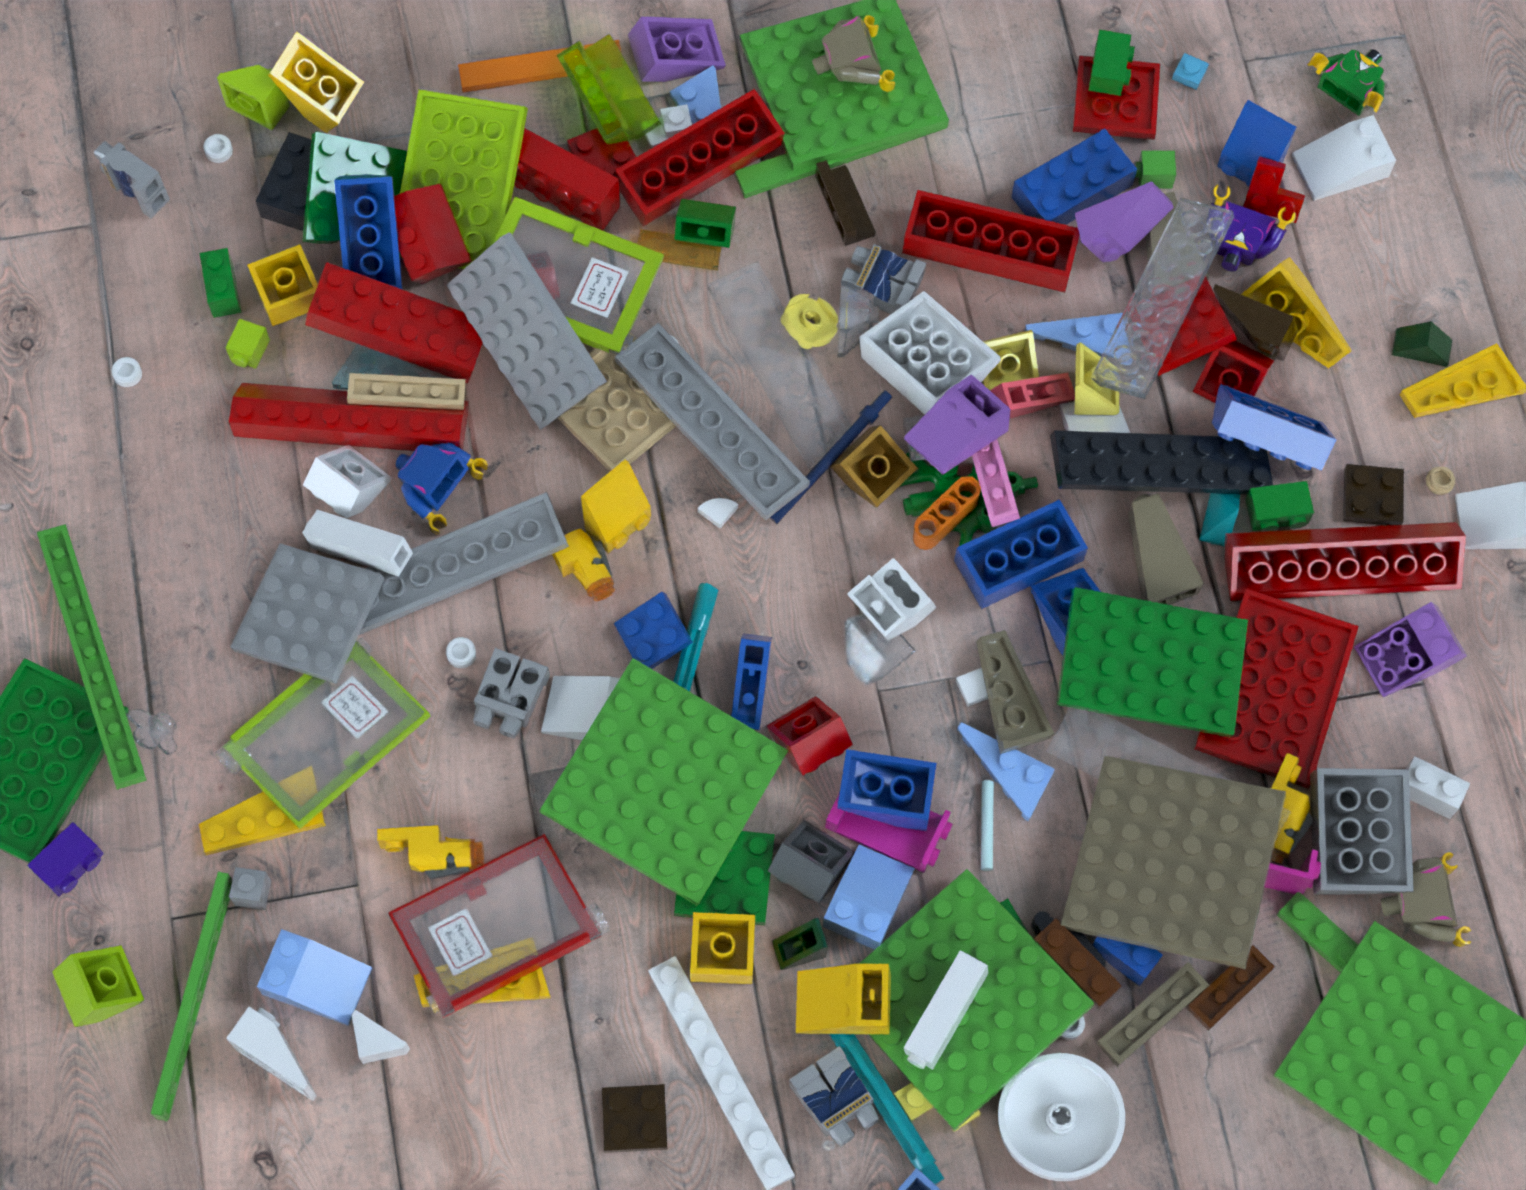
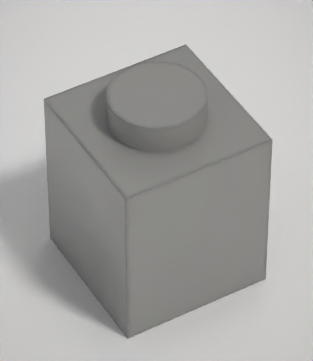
M235 867L229 898L235 906L265 910L271 879L266 871Z

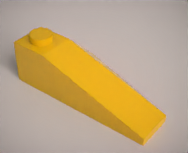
M1290 257L1279 263L1241 294L1294 316L1298 332L1293 342L1302 351L1327 368L1333 366L1352 351L1308 279Z

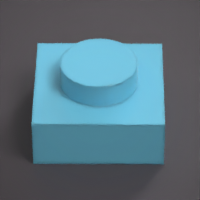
M1184 53L1173 74L1172 80L1197 90L1208 69L1209 63Z

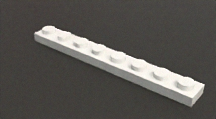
M676 956L648 970L651 979L765 1190H772L794 1178L795 1175Z

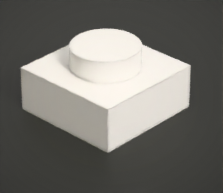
M687 104L660 109L666 138H670L692 125Z

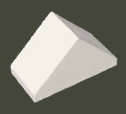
M354 1010L352 1020L358 1055L363 1064L408 1053L410 1048L405 1041L362 1013Z

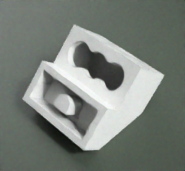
M892 558L872 577L868 575L847 593L887 640L915 627L937 608L895 558Z

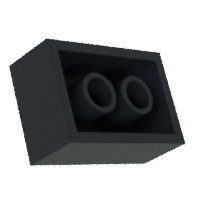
M291 132L288 133L256 198V205L261 218L303 231L312 139Z

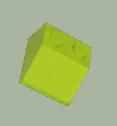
M254 65L220 73L217 80L226 107L273 130L290 107V103L285 94L268 76L272 68L266 69L260 65Z
M122 945L70 954L52 971L75 1027L104 1021L144 1001Z

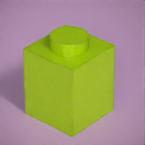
M239 318L225 348L232 363L239 367L245 368L249 366L256 369L270 338L266 327Z

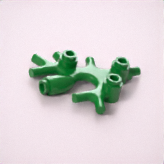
M912 449L906 455L918 469L899 487L927 481L935 485L932 491L910 494L908 498L903 499L906 516L918 517L958 479L965 476L957 475L959 465L942 475L934 466L928 465L915 449ZM973 462L972 470L967 476L973 477L979 482ZM1007 471L1015 499L1018 495L1025 494V490L1038 488L1036 476L1023 479L1016 472ZM981 489L975 509L952 530L959 532L961 535L959 546L972 541V537L977 530L989 533L997 528V526L992 527L989 516L985 515L988 512ZM969 491L960 492L961 495L966 497L973 496Z

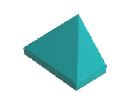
M1210 493L1199 538L1200 541L1225 547V534L1232 533L1238 515L1240 494Z

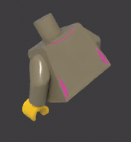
M859 15L850 20H840L829 34L823 37L822 44L826 54L812 60L818 75L832 70L836 78L841 82L872 85L879 83L880 88L886 92L894 89L896 84L892 81L895 76L892 70H885L882 75L879 73L882 69L871 37L877 35L879 26L877 24L874 25L875 19L873 16H866L864 21Z
M1447 852L1441 858L1417 859L1412 863L1413 892L1397 893V896L1381 898L1384 916L1401 913L1403 923L1416 934L1436 941L1453 942L1458 947L1469 945L1471 941H1464L1461 938V933L1471 932V929L1467 926L1456 930L1453 928L1458 926L1448 875L1458 866H1450L1446 861L1450 860L1454 855L1451 852Z

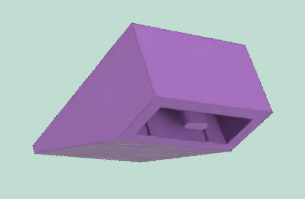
M971 374L949 388L904 436V440L943 475L1008 432L1010 408Z
M1433 602L1424 605L1354 646L1383 697L1439 673L1467 657L1439 607Z

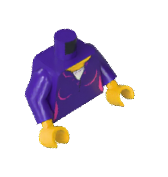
M1217 184L1213 188L1215 202L1211 203L1206 225L1210 240L1215 243L1214 252L1224 257L1221 266L1227 271L1235 272L1240 263L1252 265L1255 259H1263L1274 252L1287 231L1285 229L1287 224L1295 221L1296 213H1293L1290 220L1284 221L1282 214L1286 207L1282 208L1278 213L1279 223L1275 224L1277 219L1228 201L1223 205V200L1227 199L1230 195V188L1227 186L1226 195L1219 197L1216 193Z

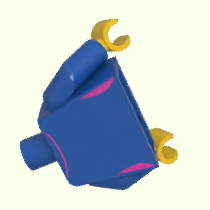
M452 443L432 446L421 444L411 456L401 454L395 463L396 469L400 470L398 478L403 483L401 491L407 505L422 519L426 518L429 521L430 530L437 535L440 532L433 526V523L441 521L447 527V522L443 515H434L431 511L433 509L435 511L440 509L469 470L468 467L471 468V476L477 480L483 478V473L476 470L475 467H481L484 470L488 468L485 459L476 458L473 460L470 458L471 454Z

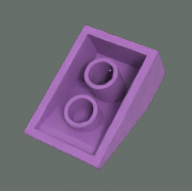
M641 17L628 33L641 82H667L698 75L714 65L716 70L724 69L726 66L712 19Z
M1151 181L1076 212L1075 217L1081 242L1104 263L1115 261L1121 255L1128 253L1174 207L1170 199Z

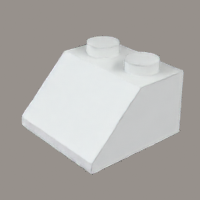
M346 445L316 457L303 485L316 498L330 505L337 514L349 518L363 512L389 484L392 477L350 445Z

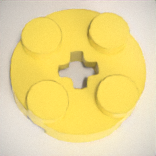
M799 294L793 297L785 307L780 318L782 325L785 326L788 333L804 349H811L813 346L821 347L828 344L838 330L836 326L838 316L833 307L821 298H818L817 301L808 298L810 294ZM807 319H813L815 323L812 324Z

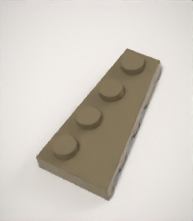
M1003 630L980 637L976 644L1000 754L1050 739L1054 735V731L1006 631Z

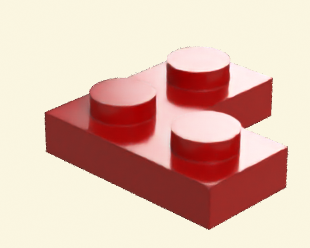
M1259 156L1243 207L1278 218L1279 211L1286 207L1282 214V219L1285 221L1290 220L1295 212L1296 218L1293 223H1296L1305 195L1279 188L1286 164Z

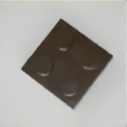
M1346 464L1344 468L1343 521L1402 525L1404 522V469Z
M665 1084L602 1088L604 1153L668 1149Z

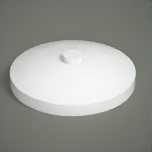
M1052 1053L1035 1058L1005 1085L999 1101L998 1125L1005 1147L1015 1161L1024 1169L1048 1180L1073 1181L1097 1172L1114 1156L1124 1133L1125 1108L1118 1087L1100 1066L1074 1054Z

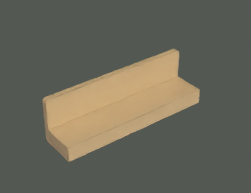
M349 373L348 404L464 410V400L466 398L465 379Z

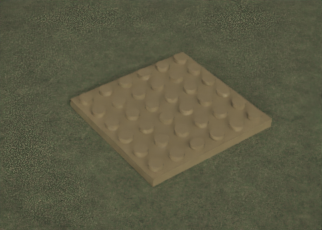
M1105 755L1061 926L1070 931L1246 969L1286 798V791Z

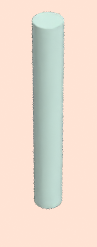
M990 780L982 781L981 870L983 871L993 870L994 782Z

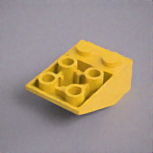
M857 963L797 971L796 1034L890 1035L891 971L889 964Z

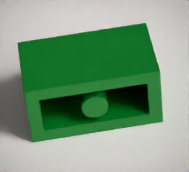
M1099 29L1088 91L1121 96L1123 85L1129 86L1131 69H1127V62L1132 63L1135 46H1130L1131 34Z
M681 199L676 215L674 240L730 248L735 226L736 207Z
M228 248L199 253L207 302L213 318L242 313L234 266Z
M1307 481L1250 488L1245 498L1252 531H1275L1280 527L1290 526L1291 529L1302 528L1309 524L1314 514Z

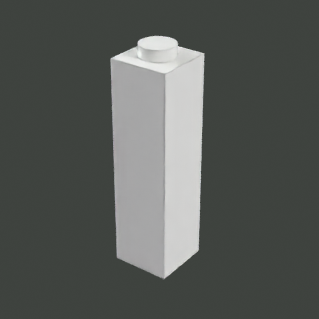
M316 510L302 532L312 549L398 577L413 554L403 536L320 510Z
M961 950L959 951L904 1046L905 1054L908 1055L907 1060L920 1069H924L925 1066L932 1070L934 1069L989 973L988 965Z

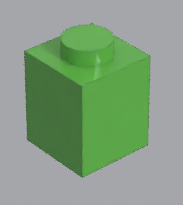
M1141 151L1139 161L1134 162V166L1137 168L1135 178H1139V186L1152 181L1159 189H1172L1176 178L1175 151Z

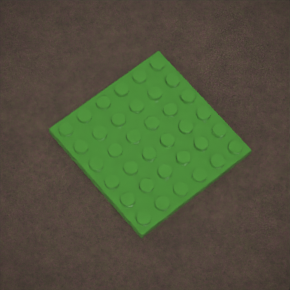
M862 0L740 34L741 46L765 104L785 132L782 145L793 171L825 160L829 161L943 128L949 124V118L896 0ZM858 15L863 21L868 15L874 17V25L877 24L879 28L877 35L871 37L882 69L879 73L882 75L885 70H892L895 76L892 81L896 84L892 91H883L879 83L872 85L841 82L836 78L832 70L817 74L812 60L826 54L822 39L829 34L838 21L850 20Z
M632 658L539 812L698 906L788 750Z
M968 869L961 873L860 962V964H889L891 971L890 1035H868L954 1131L1094 1006V1002ZM961 950L988 965L989 973L934 1069L932 1070L927 1066L924 1069H920L907 1060L908 1055L905 1054L904 1046Z
M1374 921L1273 1076L1434 1185H1437L1526 1045V1020Z

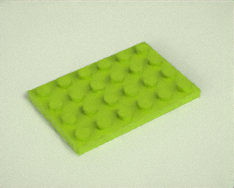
M418 89L400 193L442 184L473 262L492 245L511 206L528 108L520 105ZM471 263L466 264L458 269H465Z

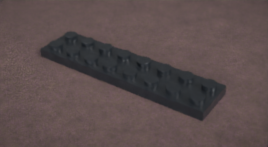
M1054 430L1050 435L1058 489L1248 494L1250 488L1273 485L1267 450L1262 448L1259 451L1252 450L1246 447L1243 441L1235 438L1233 441H1228L1220 436Z

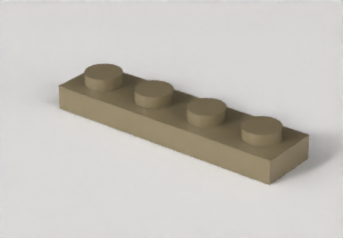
M1187 962L1099 1039L1096 1044L1118 1067L1208 988L1209 984Z

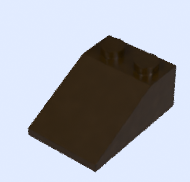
M1215 284L1213 290L1221 307L1261 354L1274 361L1276 358L1284 361L1298 332L1294 316Z

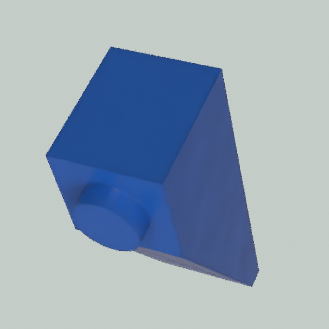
M743 633L740 641L731 716L752 729L760 730L772 637Z

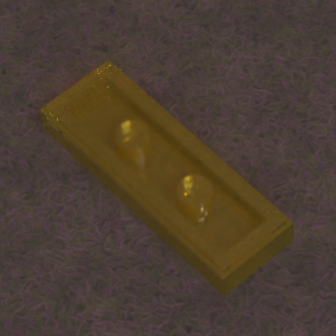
M640 229L637 244L664 254L662 262L718 271L722 247L674 240L675 234Z

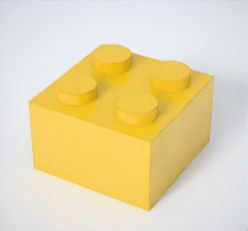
M300 244L247 264L252 281L272 327L308 313L318 283Z
M693 912L691 982L752 984L755 915Z

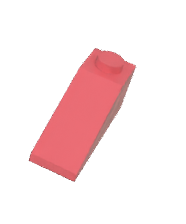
M1068 372L1005 382L990 390L1010 408V418L1075 400V392Z

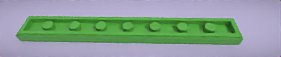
M948 126L835 158L827 162L831 169L946 129ZM785 153L736 170L735 178L744 198H748L814 175L816 173V164L793 171Z
M219 871L217 873L150 1113L158 1120L167 1121L170 1118L230 901L229 894L232 878L229 873Z

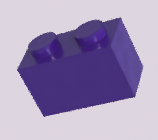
M72 822L27 866L60 897L63 893L66 894L73 890L78 883V879L86 871L89 872L96 868L104 853L98 845Z

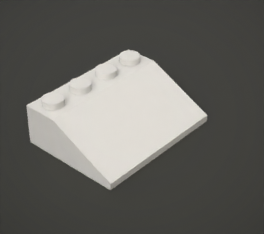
M925 291L860 336L861 358L924 414L934 406L949 388L971 374L982 382L1001 361V357Z

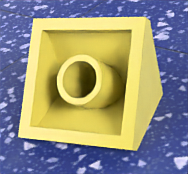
M1032 330L983 341L1001 357V361L981 382L989 390L1001 383L1039 377Z
M1081 342L1076 344L1074 414H1118L1119 369Z

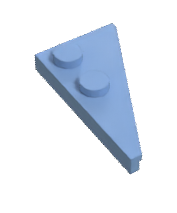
M714 65L670 91V97L677 106L688 105L692 124L721 108Z
M1123 313L1025 325L1024 330H1032L1034 339L1041 341L1049 339L1062 343V347L1076 351V344L1081 342L1103 359L1105 356L1123 362V366L1128 367L1132 365L1133 360Z
M961 722L957 731L962 735L963 741L981 759V764L994 781L1001 785L1008 799L1011 798L1022 812V817L1029 821L1055 769L1016 749L1000 754L996 739Z

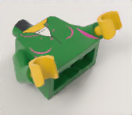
M1370 49L1365 56L1357 50H1351L1347 54L1341 53L1326 57L1321 53H1315L1307 64L1308 66H1314L1317 69L1316 73L1318 75L1323 72L1317 88L1357 116L1361 115L1366 105L1374 108V112H1377L1384 101L1385 83L1381 79L1384 70L1378 65L1382 61V55L1374 49Z

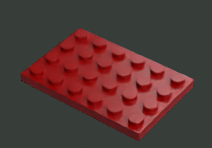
M1246 588L1236 618L1248 620L1235 733L1232 737L1199 732L1194 750L1275 778L1286 754H1291L1299 758L1297 765L1302 767L1295 784L1309 789L1310 773L1317 768L1359 626Z

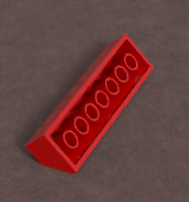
M241 383L233 395L228 422L234 437L342 446L350 445L415 451L421 444L432 446L452 443L463 450L469 401L464 400V410L348 404V391Z
M1456 522L1226 533L1224 561L1230 601L1242 600L1246 588L1274 598L1462 589L1466 535Z

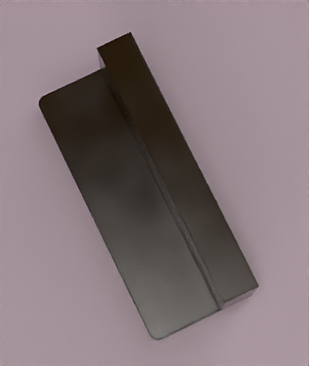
M827 160L816 163L815 178L844 245L847 246L874 237L876 231L847 166L843 165L830 169Z

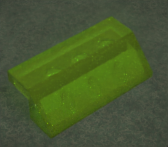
M610 34L588 48L578 41L557 55L607 144L639 139L662 124Z

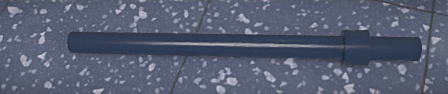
M884 390L870 406L866 405L860 411V417L805 476L810 481L809 487L770 517L774 523L778 524L868 424L872 425L879 417L878 413L893 398L890 393Z

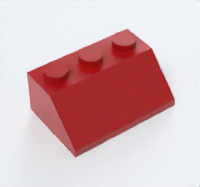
M442 184L408 190L394 196L399 251L411 281L424 284L472 262Z

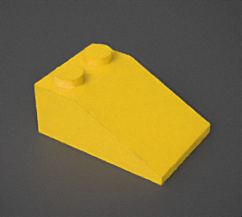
M297 31L268 74L298 111L325 133H328L340 123L364 84L363 80Z
M626 459L581 495L585 531L595 541L602 542L607 553H610L614 548L620 549L628 541V536L635 530L641 531L651 520V506Z

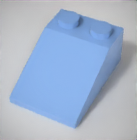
M858 845L827 909L822 927L875 950L883 943L915 868Z
M281 929L257 988L264 996L349 1026L352 1013L357 1007L372 967L311 939Z

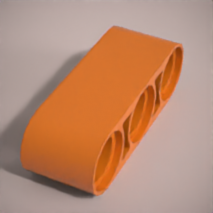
M965 476L958 479L915 521L913 531L914 544L924 550L935 547L975 509L980 495V483L973 477ZM969 491L973 496L964 497L960 492ZM950 510L953 515L943 516L940 511ZM929 529L933 534L926 536L921 534L920 530Z

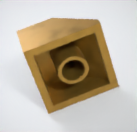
M881 425L869 427L830 466L851 490L874 507H878L918 469Z

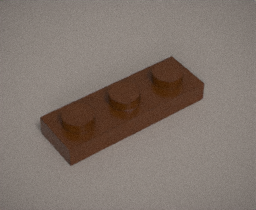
M1057 918L1034 938L1046 953L1094 1002L1098 1009L1121 989L1122 985L1064 926H1061V922Z
M1252 945L1246 969L1230 966L1186 1009L1209 1031L1260 983L1275 966Z

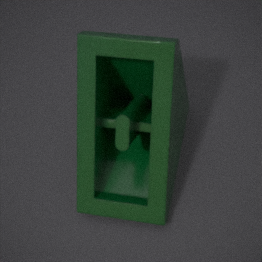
M1432 321L1399 327L1395 331L1392 355L1448 367L1452 339Z
M814 918L772 941L781 970L820 960L827 956L828 946L819 918Z

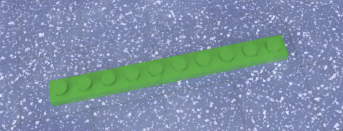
M66 524L37 532L116 789L147 781Z

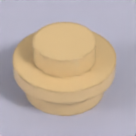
M1435 467L1428 472L1426 485L1431 492L1445 495L1453 489L1455 477L1450 469Z

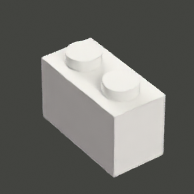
M1414 756L1405 768L1409 769L1410 800L1450 819L1460 808L1470 783Z

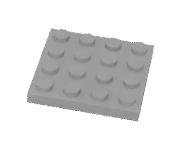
M280 543L230 647L235 652L336 684L385 578L380 573Z

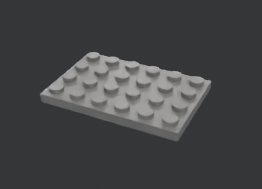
M510 232L500 237L446 285L540 430L551 424L607 382Z

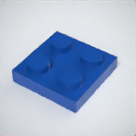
M660 592L614 623L632 658L651 669L693 643L664 592Z

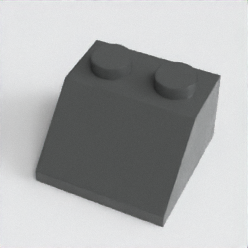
M804 820L782 842L768 872L775 875L779 881L799 890L806 898L820 903L831 891L855 851Z

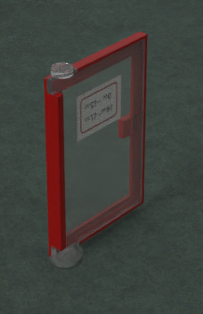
M545 834L388 912L392 923L431 994L426 999L434 1014L440 1012L443 1018L592 942L609 931L607 921L598 905L595 903L589 907L585 906Z

